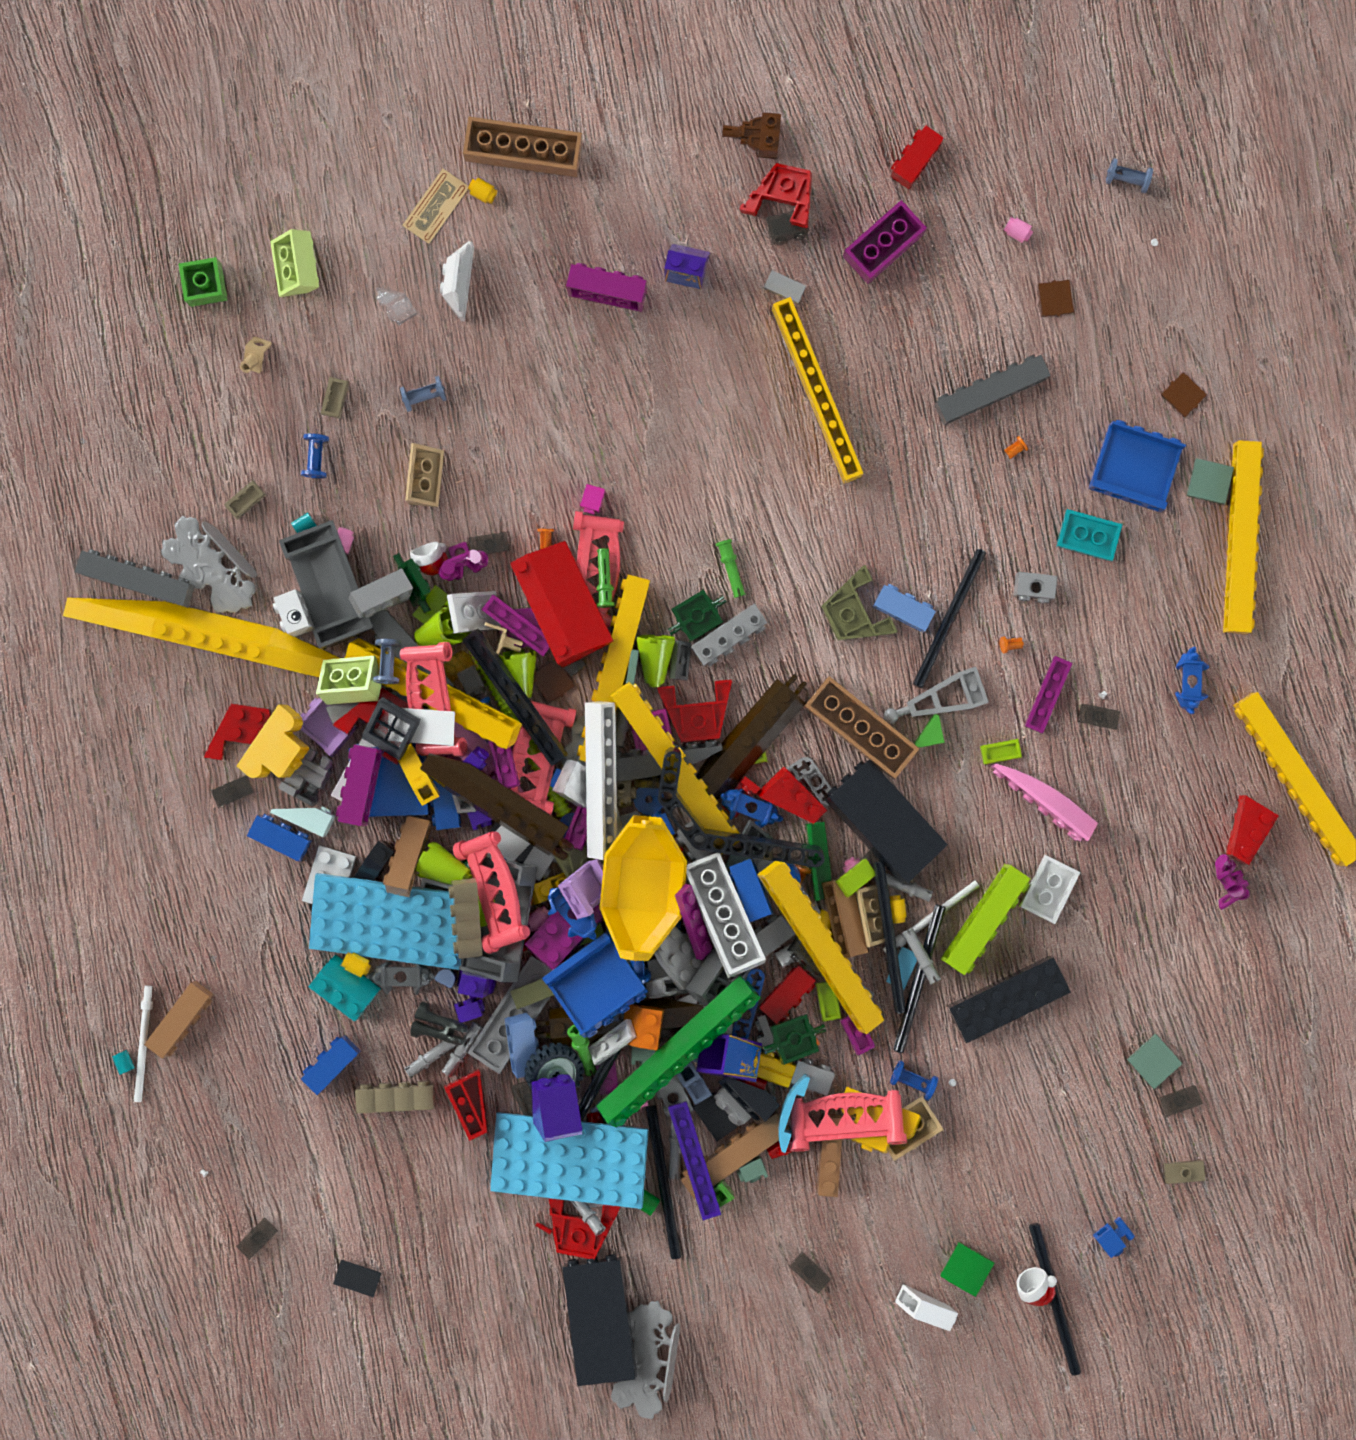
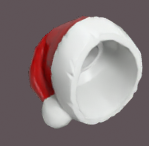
M431 542L410 552L411 559L418 564L421 573L429 576L439 574L442 564L448 560L444 543Z
M1033 1267L1024 1270L1017 1279L1019 1297L1025 1303L1033 1306L1047 1305L1054 1299L1056 1294L1055 1285L1057 1279L1055 1276H1048L1041 1268Z

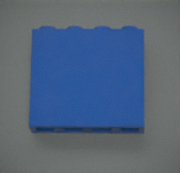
M1121 420L1112 421L1108 426L1088 489L1161 513L1166 509L1168 492L1182 449L1186 447V444L1181 443V440L1176 438H1164L1163 434L1158 432H1146L1140 426H1128L1126 422Z
M412 743L414 749L416 748L417 743ZM418 755L422 763H424L427 756ZM382 756L369 817L430 815L429 803L421 805L400 764L395 765Z
M606 932L542 978L583 1038H590L598 1032V1028L602 1025L607 1026L614 1020L613 1017L619 1013L621 1015L627 1012L631 1004L642 1001L646 997L645 994L648 993L626 959L620 958L614 942Z

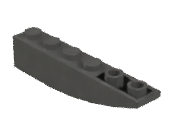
M714 739L706 740L705 743L699 744L697 742H688L683 746L673 744L676 748L680 747L686 757L683 759L687 764H695L722 750L721 743ZM631 749L627 753L616 751V782L661 775L662 769L649 750Z

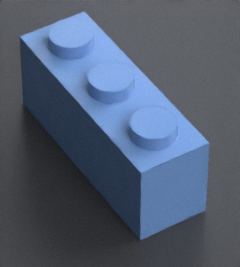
M888 584V586L884 585L872 607L924 633L936 612L932 609L933 606L926 602L921 604L915 601L916 597L909 593L904 595L898 592L899 589L891 584Z
M527 1013L504 1018L511 1068L517 1079L525 1077L526 1063L528 1060L531 1061L530 1056L532 1054L537 1055L535 1051L539 1047L537 1037L534 1036V1030H536L535 1020Z

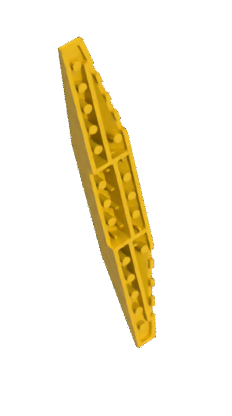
M67 598L63 613L65 617L318 678L320 677L323 660L341 659L277 628L195 608H187L165 601Z

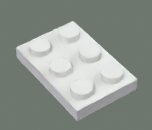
M496 591L447 595L454 633L473 632L478 628L480 631L498 630L484 625L487 622L501 627L500 623L482 611V608L493 594L497 596Z
M319 845L302 901L313 904L314 881L317 873L350 878L357 856Z
M1044 855L1019 907L1055 924L1080 872Z

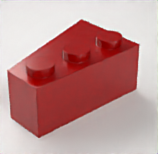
M784 766L757 792L760 798L813 824L827 811Z
M1239 795V803L1234 816L1235 821L1233 830L1230 833L1226 855L1241 864L1250 865L1279 815L1250 797Z
M477 1069L444 1086L469 1141L487 1133L480 1070Z

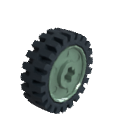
M549 1043V1047L543 1045V1050L540 1051L538 1048L535 1051L537 1055L532 1054L530 1056L531 1061L528 1060L526 1063L525 1079L531 1091L532 1081H537L541 1078L550 1079L560 1074H569L578 1088L581 1085L579 1081L583 1080V1063L577 1053L566 1044L557 1043L555 1045L554 1043Z

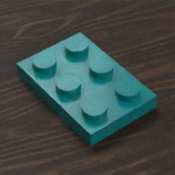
M1067 509L1056 547L1112 562L1123 524Z

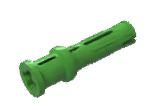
M728 539L715 545L719 548L721 554L720 561L722 564H725L734 598L739 597L737 589H739L740 596L746 595V593L744 592L735 562L737 555L734 554L732 549V539Z
M597 549L599 585L597 586L599 603H597V606L599 608L614 607V602H612L614 587L610 583L609 549Z
M572 1025L567 1031L568 1036L572 1038V1047L578 1052L583 1063L585 1075L591 1076L589 1070H592L593 1075H595L597 1069L588 1048L589 1040L587 1037L583 1038L576 1026Z

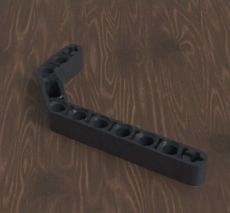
M670 747L665 751L658 801L695 849L809 867H819L824 863L823 850L816 845L705 829L677 793L682 760L681 751L676 747ZM671 754H675L674 766H670ZM667 773H673L675 778L667 780L664 776ZM670 792L672 797L664 799L662 793ZM676 807H680L686 812L693 822L691 827H685L673 811ZM701 835L705 840L703 842H696L694 838ZM721 838L724 840V843L716 845L714 840ZM736 841H740L743 843V846L735 848L733 844ZM755 844L763 846L760 851L752 849ZM780 847L782 851L779 854H774L772 849ZM799 850L801 854L798 857H793L791 852ZM815 853H817L818 856L816 857V859H812V856H814Z

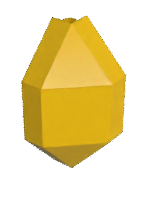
M633 815L604 855L600 911L622 959L649 961L682 918L675 894L685 885L687 860L661 817Z

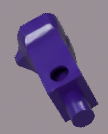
M460 970L457 982L458 993L469 995L474 1000L484 998L495 992L497 981Z

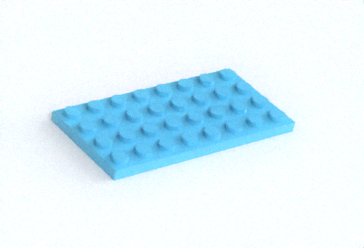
M321 873L315 875L309 949L343 954L354 952L364 957L459 970L461 965V959L453 951V942H456V935H452L451 924L455 923V919L450 914V905H453V898H449V891L413 886L410 897L387 893L383 882Z
M498 1112L496 1113L490 1191L642 1209L649 1129L630 1126L615 1128L609 1124L581 1121L582 1135L544 1142L533 1124V1116Z

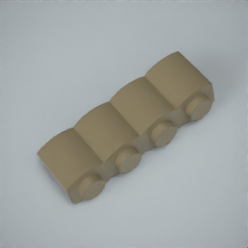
M476 879L452 881V887H448L449 898H453V905H450V914L455 919V923L451 924L452 935H456V942H453L454 954H458L459 959L482 956V942Z
M428 1080L418 1081L416 1085H410L409 1081L399 1082L397 1086H391L390 1082L379 1083L378 1087H372L370 1083L360 1084V1087L355 1089L356 1113L434 1109V1084H430Z

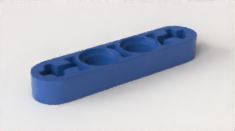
M753 968L747 974L746 980L752 985L753 978L751 974L759 972L761 980L757 979L756 986H759V989L753 988L760 996L765 975L761 969ZM759 1000L754 1007L749 1009L751 1011L749 1019H739L742 1023H749L748 1027L744 1025L743 1031L746 1035H742L741 1038L748 1039ZM738 1021L734 1022L732 1036L738 1037V1034L735 1033L741 1027V1024H737Z

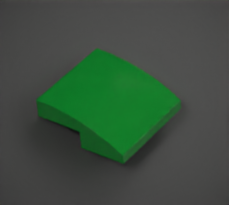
M958 1242L940 1276L963 1291L977 1297L995 1262L981 1253L972 1250L965 1244Z

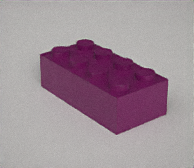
M900 200L844 250L843 258L869 284L925 234L927 227Z
M576 263V265L571 264L566 288L569 297L642 312L647 293V281L638 275L630 277L625 276L620 271L611 273L601 267L593 269L588 268L586 264Z
M354 744L353 748H350L348 759H351L344 773L346 784L342 786L340 792L342 803L341 806L338 805L336 811L338 822L357 826L368 825L383 754L381 749Z
M597 905L593 908V914L598 926L604 918L600 911V906ZM570 909L567 916L570 919L577 920L572 909ZM557 911L525 943V947L552 971L564 963L585 939L580 936L568 937L571 925Z

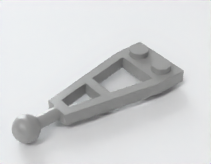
M977 667L954 674L906 702L908 706L898 710L893 708L887 709L884 712V720L888 723H895L899 717L907 714L915 717L967 710L989 703ZM959 679L968 704L941 707L936 691ZM930 695L935 708L916 711L914 704Z

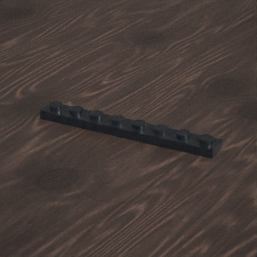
M479 628L471 632L462 640L520 723H522L550 765H555L566 757L568 753Z

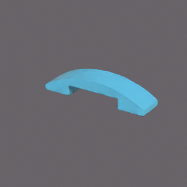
M804 1074L793 1085L784 1100L780 1112L778 1137L781 1151L786 1153L792 1135L791 1131L785 1128L796 1094L803 1097L805 1095L810 1080L807 1074Z

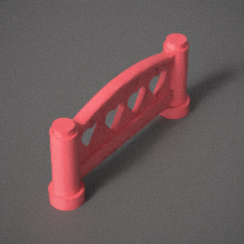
M575 511L573 530L580 531L576 563L591 594L598 591L587 579L599 574L598 568L589 561L598 557L597 549L599 548L592 541L603 536H608L610 539L607 545L609 547L610 583L614 587L612 591L613 601L620 575L619 532L623 533L624 521L585 515L583 512ZM610 607L598 608L607 627H610L612 618L611 615H608Z
M439 642L437 645L413 646L401 649L400 658L407 662L406 694L408 707L410 709H424L423 704L427 703L438 711H451L443 663L450 661L452 658L450 643ZM417 665L431 671V674L424 680H420L418 678ZM420 684L434 690V693L427 699H423ZM454 731V746L417 743L415 749L417 754L421 756H428L430 753L434 755L464 757L467 754L468 745L464 737H455Z
M531 701L560 742L564 727L572 728L576 710L571 708L565 710ZM522 725L517 740L513 745L512 754L519 781L521 777H526L536 788L526 792H519L518 787L511 788L510 790L551 815L554 802L547 801L546 799L555 765L551 766L542 752L534 755L527 753V749L530 747L529 741L533 739ZM530 758L540 770L525 774L522 770L525 766L524 760Z
M491 831L469 841L462 840L453 846L455 857L459 861H468L472 877L477 882L479 900L490 933L484 935L481 940L482 947L488 954L495 953L504 946L524 940L530 935L528 926L521 924L517 889L506 860L497 846L501 841V836L496 831ZM488 853L492 856L493 868L482 865ZM494 871L497 873V879L500 882L499 887L488 884V880ZM499 890L503 892V898L506 901L504 906L494 902V898ZM505 909L509 911L511 924L499 920Z
M888 1091V1095L884 1097L868 1093H838L820 1097L804 1103L802 1098H795L790 1113L792 1133L790 1151H809V1142L880 1136H887V1144L899 1145L907 1143V1134L904 1133L902 1102L899 1091ZM881 1105L883 1111L875 1123L867 1113V1108L869 1106L876 1107ZM851 1107L855 1109L862 1107L864 1109L857 1125L848 1115V1109ZM839 1108L844 1109V1115L838 1126H836L828 1112L831 1109L837 1111ZM813 1110L816 1112L824 1110L825 1116L817 1128L809 1117V1113Z

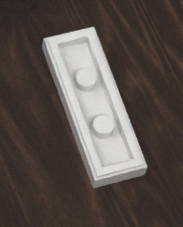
M625 1019L588 1047L594 1065H600L637 1037L631 1019Z

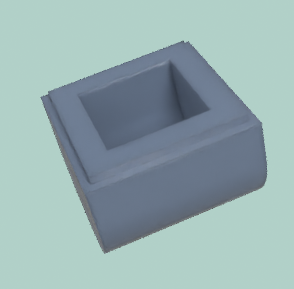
M444 968L437 973L434 979L446 987L452 988L457 981V974L453 969Z

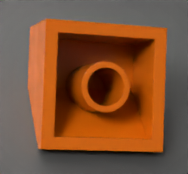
M631 1004L629 1006L630 1009L624 1013V1020L631 1019L637 1037L629 1042L628 1045L658 1050L664 1008Z

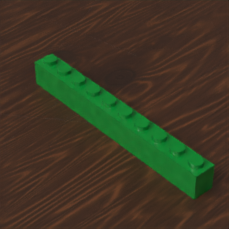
M739 976L602 1100L596 1107L607 1124L615 1128L625 1124L626 1120L633 1113L638 1112L644 1103L655 1096V1093L668 1085L670 1080L676 1074L681 1073L688 1063L695 1060L705 1048L711 1046L713 1041L719 1035L724 1034L727 1028L738 1021L748 1009L754 1007L761 997L746 979Z

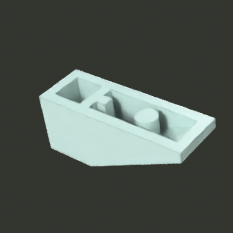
M321 806V809H272L270 812L321 837L327 836L336 817L331 814V809Z

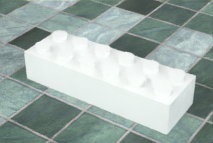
M720 853L712 854L688 864L686 870L687 884L692 885L703 921L727 977H733L764 964L766 958Z

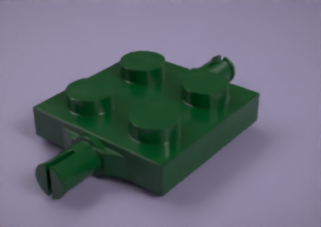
M400 553L395 554L393 558L398 565V570L403 569L413 587L409 598L412 606L420 605L424 614L431 611L426 602V597L431 592L430 586L423 579L418 564L413 559L404 562Z
M704 589L671 609L676 617L677 624L667 630L671 636L681 630L687 635L690 642L694 641L723 623L718 614V607L727 603L726 599L722 595L713 601L707 596Z
M803 1014L771 1026L769 1028L773 1036V1043L763 1046V1050H765V1054L776 1051L783 1065L819 1052L816 1035L826 1032V1029H823L825 1025L822 1024L813 1028L807 1014Z

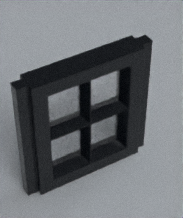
M381 697L362 734V739L392 757L401 760L421 719L388 699Z

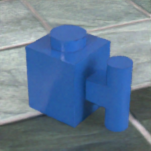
M1121 1217L1114 1221L1118 1226L1117 1229L1113 1230L1107 1223L1093 1234V1237L1110 1258L1113 1256L1117 1257L1124 1251L1123 1249L1126 1245L1121 1240L1124 1235L1129 1241L1135 1237Z

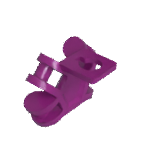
M466 542L459 543L448 549L451 559L444 561L439 570V576L447 581H452L454 578L460 580L463 578L464 566L469 567L474 573H478L488 565L489 557L484 551L469 550ZM462 548L465 550V553L455 556L457 549Z
M1226 854L1220 855L1215 862L1216 878L1221 881L1224 886L1223 888L1228 892L1227 895L1218 900L1219 908L1223 910L1237 900L1248 899L1250 891L1246 888L1249 883L1243 879L1242 876L1244 874L1242 871L1233 872L1236 868V863L1230 860Z

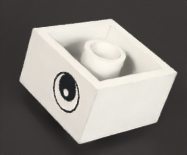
M292 590L274 597L275 603L273 607L276 614H280L282 619L280 626L283 632L297 637L315 629L301 592Z

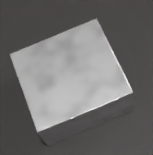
M567 759L552 791L576 806L587 808L586 767L578 761Z

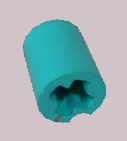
M309 512L291 523L297 533L317 526Z
M127 1050L112 1056L119 1075L135 1068Z

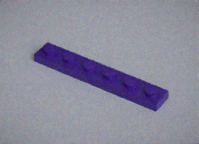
M687 1100L668 1106L702 1220L720 1216V1207Z

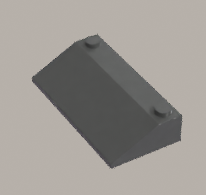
M333 520L279 540L284 556L290 561L315 627L312 631L320 649L325 650L373 628L370 617L359 618L348 599L350 592L359 588Z
M486 856L482 865L493 868L492 857ZM506 860L517 889L521 924L527 926L538 867ZM494 871L488 880V884L499 887L500 882L497 879V873ZM499 890L494 900L495 903L504 906L506 901L503 898V892ZM505 909L499 920L511 924L509 911ZM488 926L480 927L481 940L484 935L490 934ZM525 939L504 946L492 954L486 953L482 947V956L461 959L459 970L499 982H517Z

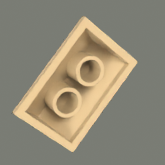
M411 443L405 499L409 505L438 507L444 450Z
M877 885L863 886L855 892L866 946L872 947L885 942Z
M923 1096L903 1108L919 1114L921 1120L914 1137L907 1139V1143L899 1145L890 1144L888 1152L894 1161L944 1130Z

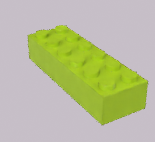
M1004 864L940 959L961 974H969L975 967L974 961L976 958H980L986 950L984 946L996 936L997 931L995 930L999 924L1003 925L1007 920L1008 915L1006 914L1010 908L1014 909L1018 904L1019 899L1017 898L1020 893H1024L1030 885L1028 882L1031 878L1012 865Z

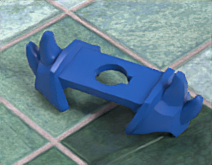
M1192 647L1187 653H1183L1176 665L1177 670L1181 667L1183 668L1182 693L1175 692L1181 708L1185 709L1189 714H1194V709L1198 708L1200 702L1209 697V695L1202 693V671L1207 670L1209 665L1201 661L1200 655L1196 653V647ZM1190 675H1194L1197 678V684L1194 688H1190L1187 682Z
M742 788L728 790L721 795L722 805L730 812V820L738 812L759 820L755 821V824L760 828L765 825H772L774 822L783 821V817L778 814V809L772 803L766 800L763 802L745 795ZM755 802L757 810L754 813L748 812L745 807L746 803Z
M559 887L551 888L548 895L551 909L548 915H552L557 911L571 925L568 937L580 936L584 939L588 937L595 940L597 938L595 933L597 925L594 914L592 913L590 916L577 920L570 919L567 913L571 908Z

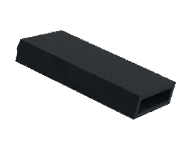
M870 759L866 762L860 761L854 767L856 771L852 775L846 774L840 780L842 784L838 788L834 786L827 792L829 796L825 801L880 861H884L885 867L902 885L908 884L948 844Z
M617 1254L606 1255L603 1259L596 1257L595 1259H586V1261H579V1259L567 1260L562 1269L577 1386L635 1380L637 1377V1367L622 1256L617 1257Z

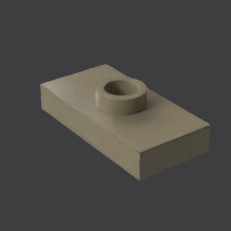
M329 377L321 415L337 419L341 418L349 386L348 381Z
M252 480L227 501L224 506L238 520L261 501L266 494Z
M1203 1160L1163 1163L1166 1184L1205 1181Z

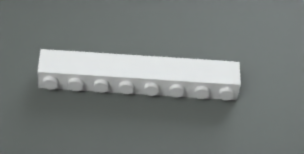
M596 701L585 703L587 857L604 860L606 851L617 838L616 716L614 702Z

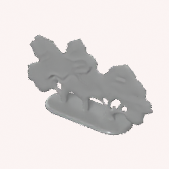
M181 516L174 524L177 538L163 541L162 556L171 564L183 565V570L179 577L190 580L189 584L194 585L196 589H203L206 585L212 587L211 603L215 612L223 613L228 611L230 613H237L241 608L248 609L252 607L251 597L256 592V586L251 581L242 580L240 570L247 576L255 578L257 576L255 569L213 525L203 521L202 528L207 535H202L196 518ZM200 538L204 539L201 543H198ZM211 539L221 549L220 552L210 549ZM225 554L236 565L233 569L225 568L222 565L221 558ZM234 573H236L235 578H237L236 585L231 583V577Z
M651 1301L649 1305L640 1304L635 1307L634 1311L629 1312L634 1339L637 1377L635 1380L615 1383L611 1394V1399L620 1409L629 1407L634 1403L639 1416L653 1419L654 1414H658L662 1410V1404L657 1397V1391L664 1388V1402H667L669 1399L680 1334V1324L678 1323L674 1326L671 1339L666 1335L665 1328L671 1324L673 1316L670 1311L661 1308L659 1301ZM659 1324H662V1325H663V1329H660V1327H659L658 1325H659ZM654 1329H657L662 1333L660 1337H663V1339H659L656 1337V1335L654 1334ZM660 1341V1344L655 1345V1342ZM663 1344L670 1346L668 1361L659 1360L657 1357V1350ZM662 1366L667 1367L665 1383L656 1378V1374ZM650 1385H655V1389H650Z

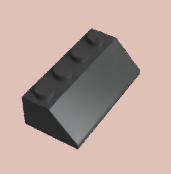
M714 946L686 987V990L695 1000L706 1007L739 976L745 979L751 969L728 978Z

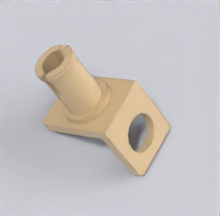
M253 337L245 346L244 360L240 363V369L245 373L250 371L260 373L262 371L264 353L271 346V342ZM254 343H262L264 346H257Z
M485 622V626L502 631L496 654H499L503 647L520 653L521 648L514 646V644L522 646V640L508 637L506 628Z

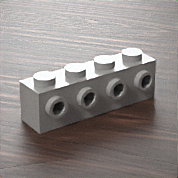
M754 603L692 645L691 649L703 667L706 665L711 667L718 662L717 657L722 654L727 656L734 651L733 647L738 643L743 645L749 641L750 638L748 636L754 632L758 635L764 631L767 621Z

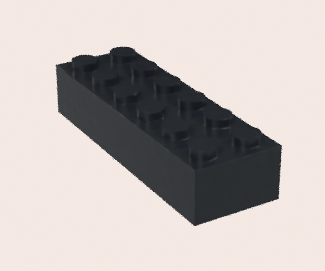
M1049 955L946 1007L962 1040L967 1044L1071 993L1054 957Z

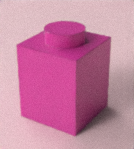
M586 484L580 504L581 509H584V513L590 515L600 513L606 493L605 489Z

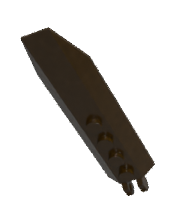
M793 674L786 684L776 679L721 743L722 750L711 755L702 765L696 778L704 781L708 787L705 789L708 795L713 794L715 799L718 800L723 793L732 790L804 707L806 703L798 695L807 686V683L805 681L800 683L795 692L789 689L797 680V674Z
M429 753L420 767L424 773L451 794L548 856L553 852L557 858L563 861L567 859V853L557 846L558 843L560 847L569 852L574 849L573 844L563 837L568 829L567 825L470 763Z
M666 998L642 1000L638 1003H633L664 1008L661 1038L674 1036L704 1009L703 1005ZM563 1007L550 1008L549 1020L535 1022L537 1027L550 1025V1032H539L535 1034L537 1038L551 1037V1041L555 1045L562 1043V1045L572 1046V1038L568 1036L567 1031L574 1023ZM624 1013L620 1015L619 1021H612L607 1026L602 1025L598 1028V1032L588 1038L589 1044H594L623 1022Z

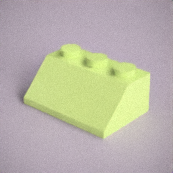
M290 229L270 241L279 297L309 293L319 287L311 231Z
M364 656L323 660L316 694L327 705L378 701L381 683L373 682V677L379 676L376 657Z

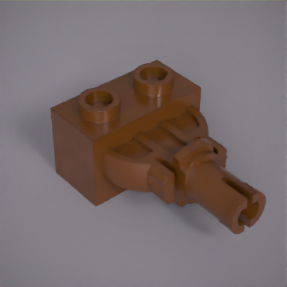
M762 112V117H756L750 121H742L740 126L723 125L722 137L738 138L741 140L740 144L748 145L752 150L759 151V158L777 159L781 114Z

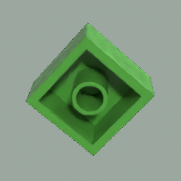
M216 257L178 264L184 301L190 307L228 301L222 263Z

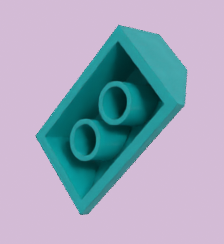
M335 954L308 987L355 1022L381 990V987L367 979L365 975H362L360 978L344 970L345 968L341 966L343 959Z

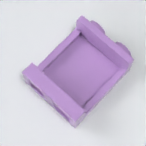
M315 698L310 703V709L307 713L300 715L303 719V725L300 730L322 747L329 756H334L358 727L355 725L349 735L335 728L326 710V707L331 705H327L321 698Z
M599 859L586 862L558 885L577 919L590 916L594 912L593 908L600 903L604 865Z

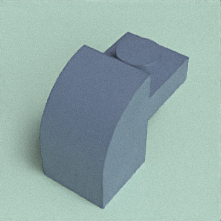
M691 1061L684 1067L681 1073L676 1075L683 1087L688 1091L694 1104L697 1105L712 1096V1093L701 1073L696 1072V1065Z

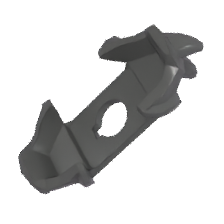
M386 961L376 966L374 972L367 975V979L374 980L375 984L381 986L386 995L389 994L392 986H412L415 995H418L420 988L429 985L435 978L434 974L431 973V969L424 965L414 964L415 967H389L392 964L391 961ZM402 971L406 974L407 978L404 982H399L397 979H394V975Z

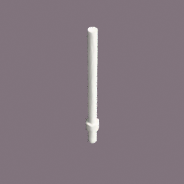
M973 881L942 904L946 907L945 912L980 887L979 884ZM933 912L913 926L915 933H918L930 924ZM903 934L895 937L897 948L907 943Z
M145 985L144 998L141 1001L142 1020L134 1102H142L147 1047L144 1044L148 1040L150 1010L153 1009V1001H151L153 986Z

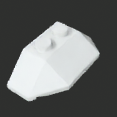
M470 241L447 258V263L443 264L442 274L445 275L444 282H441L440 294H442L444 300L457 317L464 322L474 254V245Z

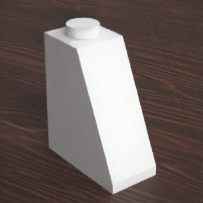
M904 1284L895 1301L914 1319L951 1331L958 1315L949 1305Z

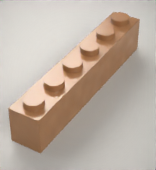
M776 1110L766 1122L760 1124L752 1122L746 1127L744 1133L741 1135L740 1133L735 1134L730 1138L731 1142L725 1146L724 1144L719 1145L714 1149L715 1153L711 1156H704L713 1186L779 1141L778 1123L780 1115ZM686 1168L682 1172L681 1181L693 1199H696Z

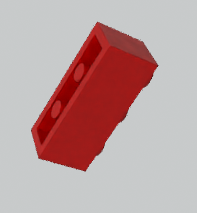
M927 125L922 130H917L913 136L914 142L911 145H906L902 151L903 157L901 160L897 159L891 167L893 170L891 178L908 190L944 140V137Z
M797 964L759 1005V1008L776 1024L779 1021L782 1023L789 1016L788 1011L792 1007L796 1008L801 1003L803 994L805 992L809 994L814 989L815 979Z

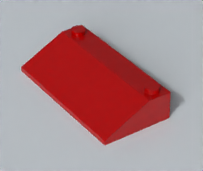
M566 541L528 553L510 563L558 665L564 668L614 642Z

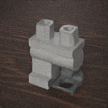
M309 748V751L303 758L301 766L294 771L291 777L285 778L278 788L310 806H315L318 803V789H324L329 777L333 773L330 771L333 760L322 756L319 764L314 762L318 752ZM306 782H309L308 791L300 794Z

